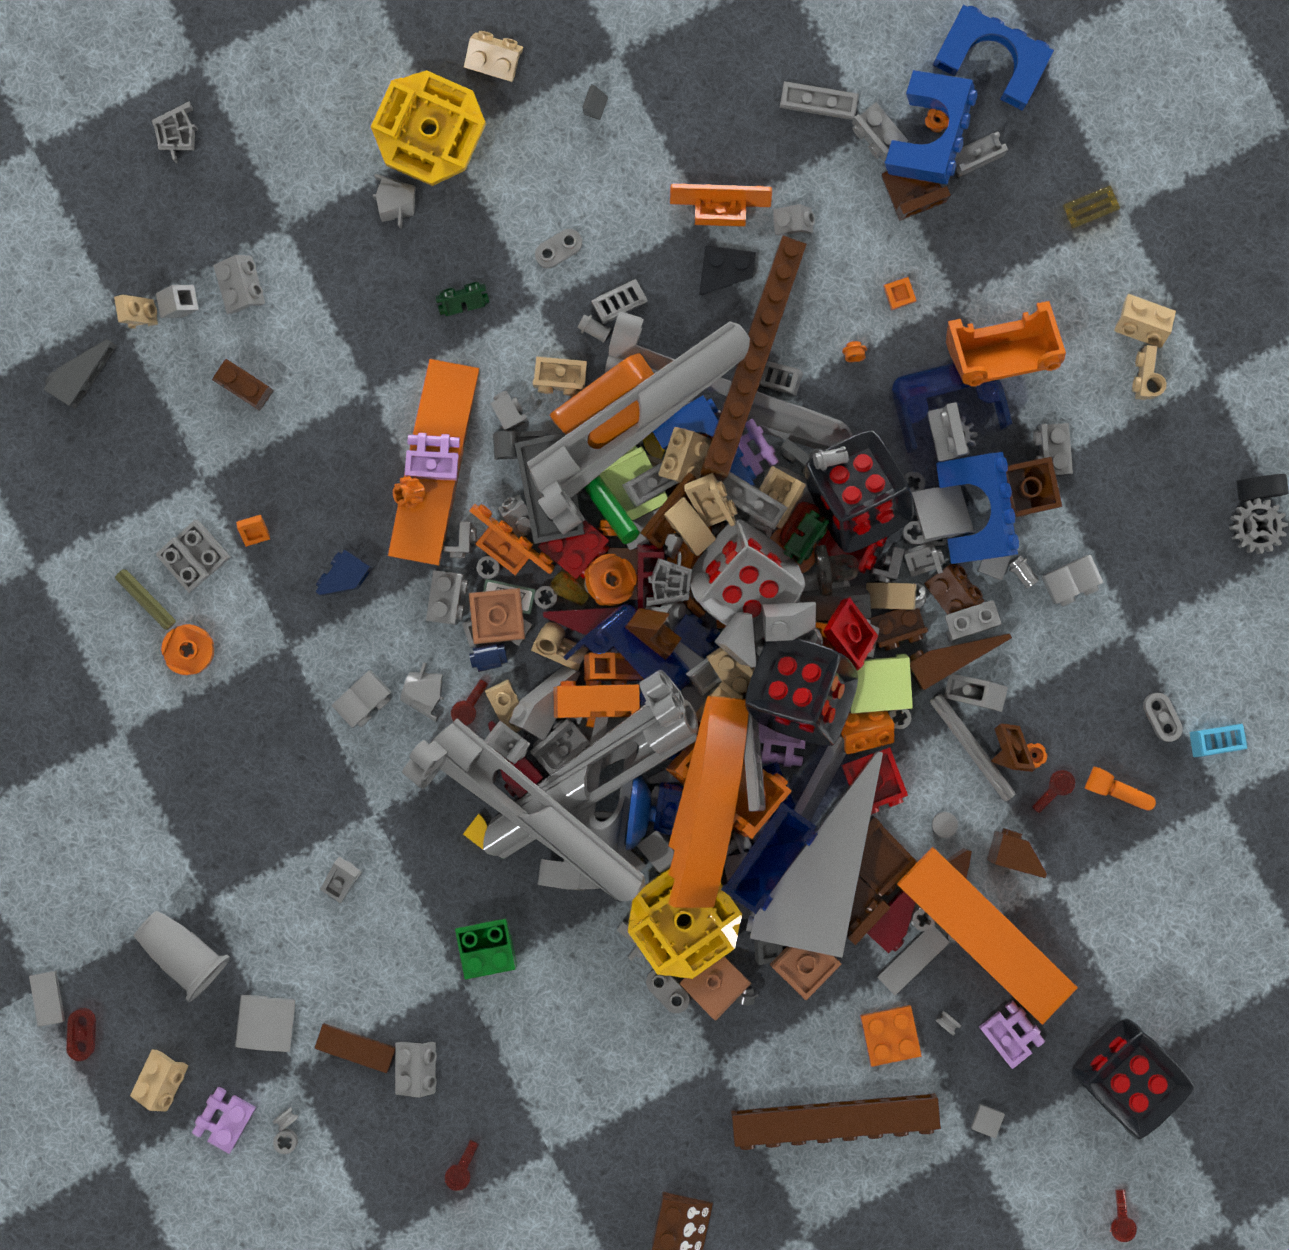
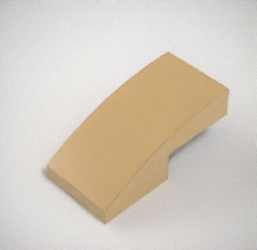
M681 498L664 514L674 531L681 535L694 555H700L716 540L707 525L686 499Z
M867 583L866 589L870 593L871 609L915 610L916 584Z

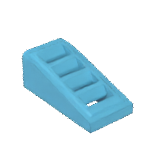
M1243 724L1189 732L1193 757L1247 749ZM1233 730L1235 731L1237 744L1235 746L1232 745L1230 731ZM1221 732H1224L1226 747H1223ZM1210 734H1214L1216 749L1212 748Z

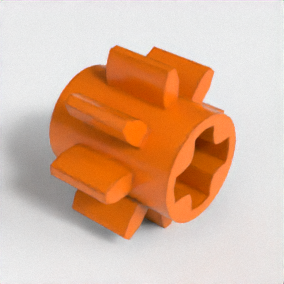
M403 477L400 478V483L394 485L393 498L400 507L406 506L407 510L418 507V503L423 502L425 489L417 478Z

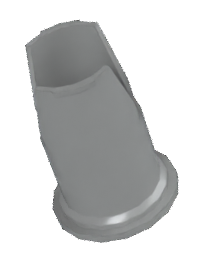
M157 910L144 921L133 935L149 956L160 965V968L187 992L186 1001L188 1002L198 997L230 960V956L217 955L193 932H190L184 926Z

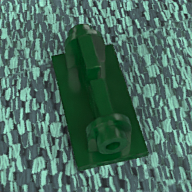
M471 282L464 285L465 289L455 291L454 288H448L440 291V295L436 296V303L442 302V305H438L440 315L445 314L447 317L463 312L461 305L463 302H466L468 311L485 307V304L490 303L488 294H482L483 291H486L485 284L479 285V282Z
M813 510L809 514L806 513L797 527L804 532L803 536L801 537L794 532L784 546L785 551L783 553L790 558L793 557L801 565L804 560H808L812 555L813 546L816 541L826 534L829 521Z

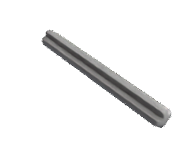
M938 694L933 697L930 703L1000 797L1004 801L1010 800L1015 795V792L994 763L991 762V759L943 695Z

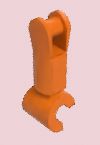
M1093 767L1085 789L1101 795L1113 796L1144 810H1152L1155 807L1156 801L1151 795L1114 780L1115 777L1109 772Z

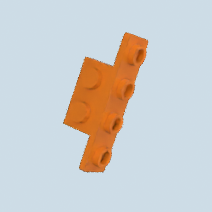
M671 184L670 204L695 205V225L745 227L746 207H771L772 187L710 184Z
M474 503L469 511L489 526L475 543L479 548L515 576L528 559H531L548 574L553 572L555 566L552 564L553 560L543 552L537 553L532 549L533 544L523 536L518 538L512 533L513 529L503 520L498 522L491 516L493 513L482 504L478 506Z

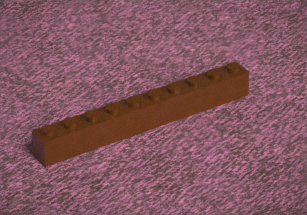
M784 235L780 240L747 334L750 338L748 352L745 358L736 366L700 475L707 476L713 473L717 481L724 483L729 474L803 257L806 243Z

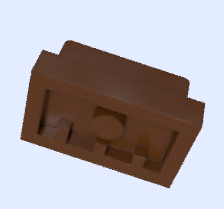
M888 171L883 172L881 175L899 221L944 204L951 196L948 187L941 188L940 183L890 175Z
M859 876L847 932V938L854 945L891 908Z

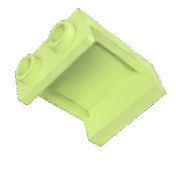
M636 445L600 474V477L632 521L662 506L668 498L667 493L663 491L637 507H634L622 485L653 468L643 446L637 448Z
M896 654V657L864 660L863 667L857 671L858 685L850 709L851 713L913 708L910 658L907 654Z

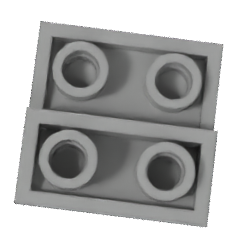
M960 486L937 487L912 492L913 504L925 542L946 537L950 539L974 534Z
M198 519L190 523L177 537L172 538L155 554L188 593L197 588L231 558Z
M241 995L235 1047L290 1052L295 1000Z

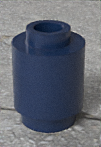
M497 642L473 647L474 653H469L472 668H477L478 672L502 667V664L508 663L504 643L497 644Z

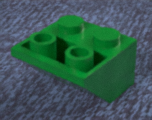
M506 918L455 928L465 980L516 970L517 961Z

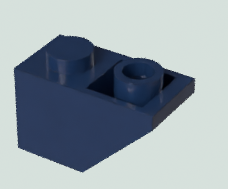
M346 550L342 553L338 552L330 563L333 567L329 573H324L317 581L316 586H318L316 593L325 596L357 590L373 568Z

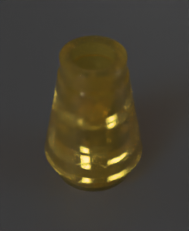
M561 571L551 582L550 587L553 589L554 594L580 606L589 597V593L585 591L570 573Z

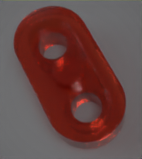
M801 502L797 505L780 533V543L783 547L794 532L801 537L803 536L804 532L797 527L806 513L809 514L813 510L820 515L819 508L809 502Z
M80 1008L72 1012L67 1022L66 1050L69 1057L75 1061L86 1060L95 1050L96 1018L94 1013L87 1008ZM80 1017L86 1018L87 1024L85 1026L79 1023ZM79 1042L85 1044V1051L78 1049Z

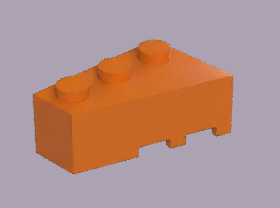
M560 681V686L553 687L554 718L630 717L640 709L639 684L627 685V681H611V685H601V681H586V686H576V681Z

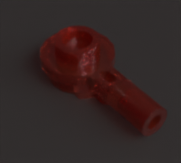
M479 679L468 698L457 702L452 707L451 718L453 721L458 719L468 726L475 720L476 710L474 706L488 686V683Z
M1058 770L1052 774L1049 781L1050 788L1032 806L1036 812L1040 813L1057 795H1068L1075 788V778L1070 772Z
M470 1140L459 1164L452 1165L446 1171L445 1183L450 1189L455 1191L463 1190L469 1184L470 1172L468 1171V1166L479 1146L478 1143Z
M1116 1189L1117 1217L1112 1221L1110 1230L1116 1240L1129 1242L1135 1237L1137 1227L1135 1222L1128 1217L1126 1189Z

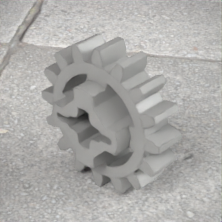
M1257 498L1254 499L1253 504L1250 500L1244 502L1245 508L1240 506L1235 509L1239 515H1234L1230 518L1235 522V525L1230 526L1229 529L1236 531V534L1231 538L1232 540H1240L1239 548L1247 546V553H1252L1255 549L1257 554H1263L1264 549L1267 552L1273 551V545L1280 546L1282 544L1278 538L1286 537L1287 535L1282 531V528L1288 526V523L1281 521L1286 514L1277 513L1279 505L1270 507L1271 500H1265L1262 503L1261 499ZM1262 510L1264 511V513H1262L1261 515H1257L1255 512L1252 513L1251 511ZM1243 522L1245 523V533L1243 530ZM1256 522H1261V523H1262L1261 526H1260V528H1261L1262 530H1260V531H1257V530H1256V528L1258 527V525H1257ZM1258 537H1260L1261 539L1265 540L1266 542H1264V543H1256V542H1253V540H1254V539H1257Z

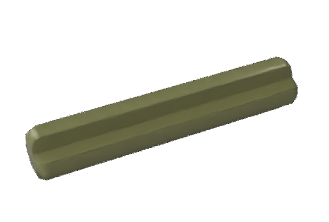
M122 569L117 573L115 579L163 629L168 630L175 624L176 620L126 569Z

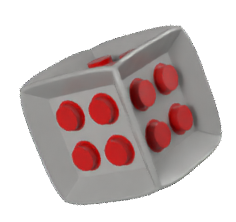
M735 519L736 525L731 527L728 524L694 564L690 587L696 601L724 625L729 623L736 612L752 614L754 642L757 643L765 637L762 624V604L796 603L805 587V579L797 562L783 553L785 550L750 524L740 519Z

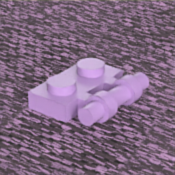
M752 418L745 424L749 432L744 436L742 435L739 442V447L744 454L740 459L745 467L750 465L755 475L758 476L764 472L760 464L761 461L766 459L770 467L779 461L774 454L776 452L772 445L769 446L762 435L764 431L761 426H757ZM752 440L755 441L761 451L757 455L753 453L748 445Z
M427 433L408 435V445H417V451L406 450L405 477L457 481L459 455L458 453H449V447L459 448V437H450V434L427 436ZM426 446H439L440 452H427Z
M758 723L760 743H763V749L761 750L763 764L774 762L781 763L784 767H791L792 765L802 766L803 756L793 754L794 748L805 749L806 741L783 735ZM771 745L786 746L785 754L771 752Z
M1012 1000L1005 1005L1011 1013L1006 1019L998 1011L980 1025L979 1028L1013 1069L1032 1054L1026 1046L1029 1042L1033 1041L1039 1047L1045 1040L1040 1035L1041 1031L1036 1025H1032L1027 1019L1024 1009L1018 1007ZM1017 1022L1025 1031L1020 1037L1012 1028Z
M217 1087L214 1094H211L207 1099L206 1103L208 1105L202 1115H198L195 1121L196 1126L192 1133L197 1137H201L205 1129L211 1131L212 1133L207 1142L230 1154L256 1107L235 1095L232 1096L229 1103L223 1101L226 1090ZM219 1109L223 1114L218 1123H215L211 1118L215 1111Z

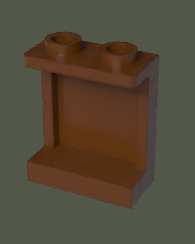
M872 815L869 821L859 875L882 897L884 894L886 896L890 895L898 886L896 882L901 877H904L918 861Z

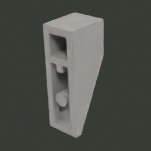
M562 666L520 700L513 710L509 722L528 734L545 740L556 720L554 718L553 687L560 686V681H577L580 672Z

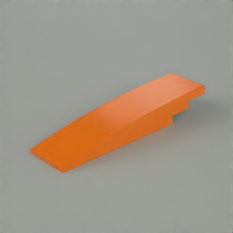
M429 359L413 435H418V433H427V436L450 434V437L460 438L459 448L449 447V453H458L459 455L457 481L417 478L425 489L423 502L418 503L417 508L408 510L406 506L400 507L398 504L388 553L390 557L440 566L444 541H446L449 520L454 504L479 368ZM410 445L409 450L417 451V445ZM426 446V451L440 452V447Z
M707 696L668 847L675 850L668 874L675 879L668 903L674 908H708L715 905L728 851L740 786L749 715L745 707L746 699Z
M934 847L897 883L913 901L1042 1025L1078 988Z

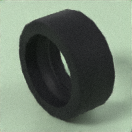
M1286 474L1257 476L1236 481L1239 501L1289 494Z

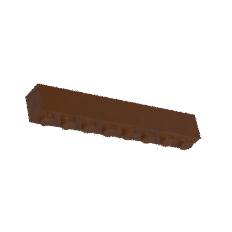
M935 1093L731 1111L735 1147H740L741 1150L754 1149L755 1145L763 1144L768 1148H775L781 1146V1143L787 1142L798 1146L804 1145L806 1141L817 1140V1143L832 1142L833 1138H842L843 1141H854L858 1139L857 1136L879 1139L883 1137V1134L892 1133L893 1136L903 1137L908 1136L909 1132L915 1131L926 1135L933 1134L934 1130L941 1129L939 1102Z

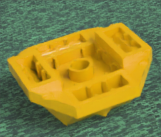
M426 70L404 78L391 80L371 124V129L386 166L434 186L466 170L486 123L472 90ZM428 125L437 127L433 134H425L424 129Z
M669 867L646 883L645 887L632 900L627 931L657 975L693 979L735 949L742 913L721 883L714 907L674 908L669 905L675 880L668 875ZM681 914H687L690 916V922L686 926L677 925V918Z

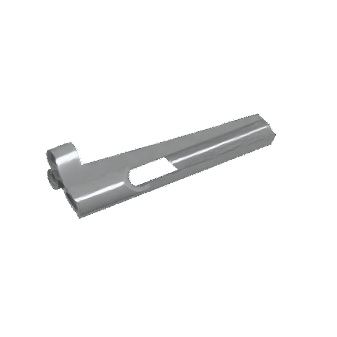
M619 311L609 345V356L605 373L627 357L637 353H641L654 374L675 359L638 346L644 319ZM720 377L705 390L726 396L731 381ZM758 391L747 421L753 418L756 425L761 426L765 434L785 440L788 438L792 442L814 449L826 450L852 437L850 428L840 420L776 399ZM720 410L717 413H715L717 418H719L720 416Z
M729 321L527 462L528 470L541 497L538 502L563 535L585 520L571 497L745 358L749 349L750 338L740 324ZM634 401H638L640 414L637 424L600 449H593L589 446L587 441L591 431Z
M631 636L611 649V653L651 654L652 649L636 636ZM604 681L603 685H611V681ZM627 681V685H636L641 681ZM639 684L640 708H642L645 697ZM628 717L596 718L590 746ZM626 743L592 764L587 775L588 792L591 793L598 788L600 771L608 765L624 759L623 772H625L636 759L638 743ZM633 780L620 787L618 806L614 814L606 821L599 822L596 820L594 815L596 803L574 816L620 856H622ZM541 859L537 885L579 891L600 889V887L582 875L566 860L561 862Z
M658 670L638 683L646 699V705L537 786L570 814L575 816L695 742L698 731L696 713L690 702L684 700L681 691L664 671ZM626 743H638L639 752L632 765L622 774L589 793L587 790V775L591 765ZM529 792L515 802L528 814L536 813L546 807ZM499 813L487 826L483 850L487 854L505 859L536 840V838Z
M456 719L430 743L425 740L421 741L409 756L411 760L406 764L402 773L419 788L424 789L437 773L442 770L562 857L614 899L631 901L645 887L644 875L460 720ZM502 769L546 807L536 813L528 814L493 784L494 772Z

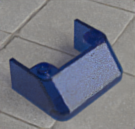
M954 363L900 376L893 382L891 390L907 453H912L918 448L911 423L919 422L926 417L928 413L926 398L971 387L963 383ZM998 379L975 386L977 395L983 402L994 403L1000 429L1003 430L1012 425L1001 381Z
M622 605L563 656L567 661L585 645L596 654H603L614 646L643 679H646L658 670H662L680 691L690 682L686 675L690 668L674 650L664 660L625 628L637 611L631 605ZM641 692L639 700L640 705L643 707L646 705V699Z
M781 802L773 818L728 883L721 890L753 913L757 914L760 909L765 912L773 900L770 894L805 844L810 847L817 837L818 833L814 831L817 826Z

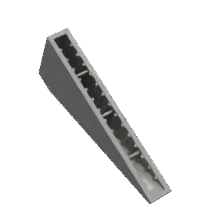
M876 751L756 908L754 916H749L746 931L751 932L750 939L843 957L883 752Z

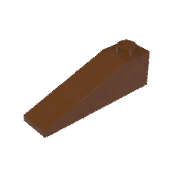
M1003 634L926 652L920 649L909 656L911 660L910 673L919 688L925 690L1010 640L1012 637L1010 634Z

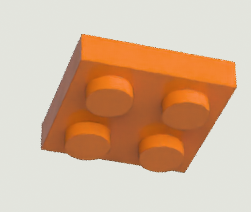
M911 1005L860 1015L871 1067L922 1057Z

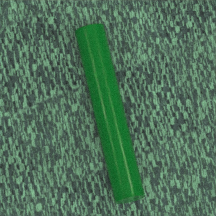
M598 475L584 489L621 542L629 544L637 539L640 531L603 479Z

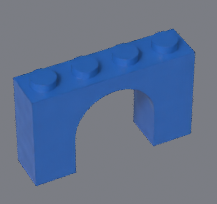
M963 4L933 66L956 76L967 52L974 45L983 41L998 42L1008 49L1014 61L1012 77L1000 100L1023 111L1054 50L1049 48L1050 46L1044 41H1035L1027 37V34L1020 29H1011L1005 26L1004 22L996 17L989 18L983 15L977 7Z
M913 70L906 92L909 105L940 110L949 118V124L944 134L929 144L919 145L892 140L885 166L890 175L947 185L949 177L953 176L956 170L955 157L957 152L960 153L963 147L962 134L963 130L969 127V110L976 103L977 90L974 89L971 79Z
M702 395L678 410L656 428L653 433L664 450L668 447L675 427L712 437L718 421L715 413L719 410L712 398L707 400ZM738 445L729 472L750 485L756 486L753 480L757 477L750 465L744 466L740 459L744 454Z
M1003 452L936 463L940 488L966 484L975 485L985 492L991 505L989 522L982 531L974 535L947 539L951 564L1018 554L1019 539L1014 530L1015 512L1011 508L1010 503L1012 491L1010 484L1007 483L1006 472L1008 464L1003 456Z

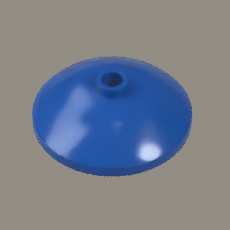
M642 775L633 779L625 849L630 851L645 837L649 822H655L656 806H651L650 789Z

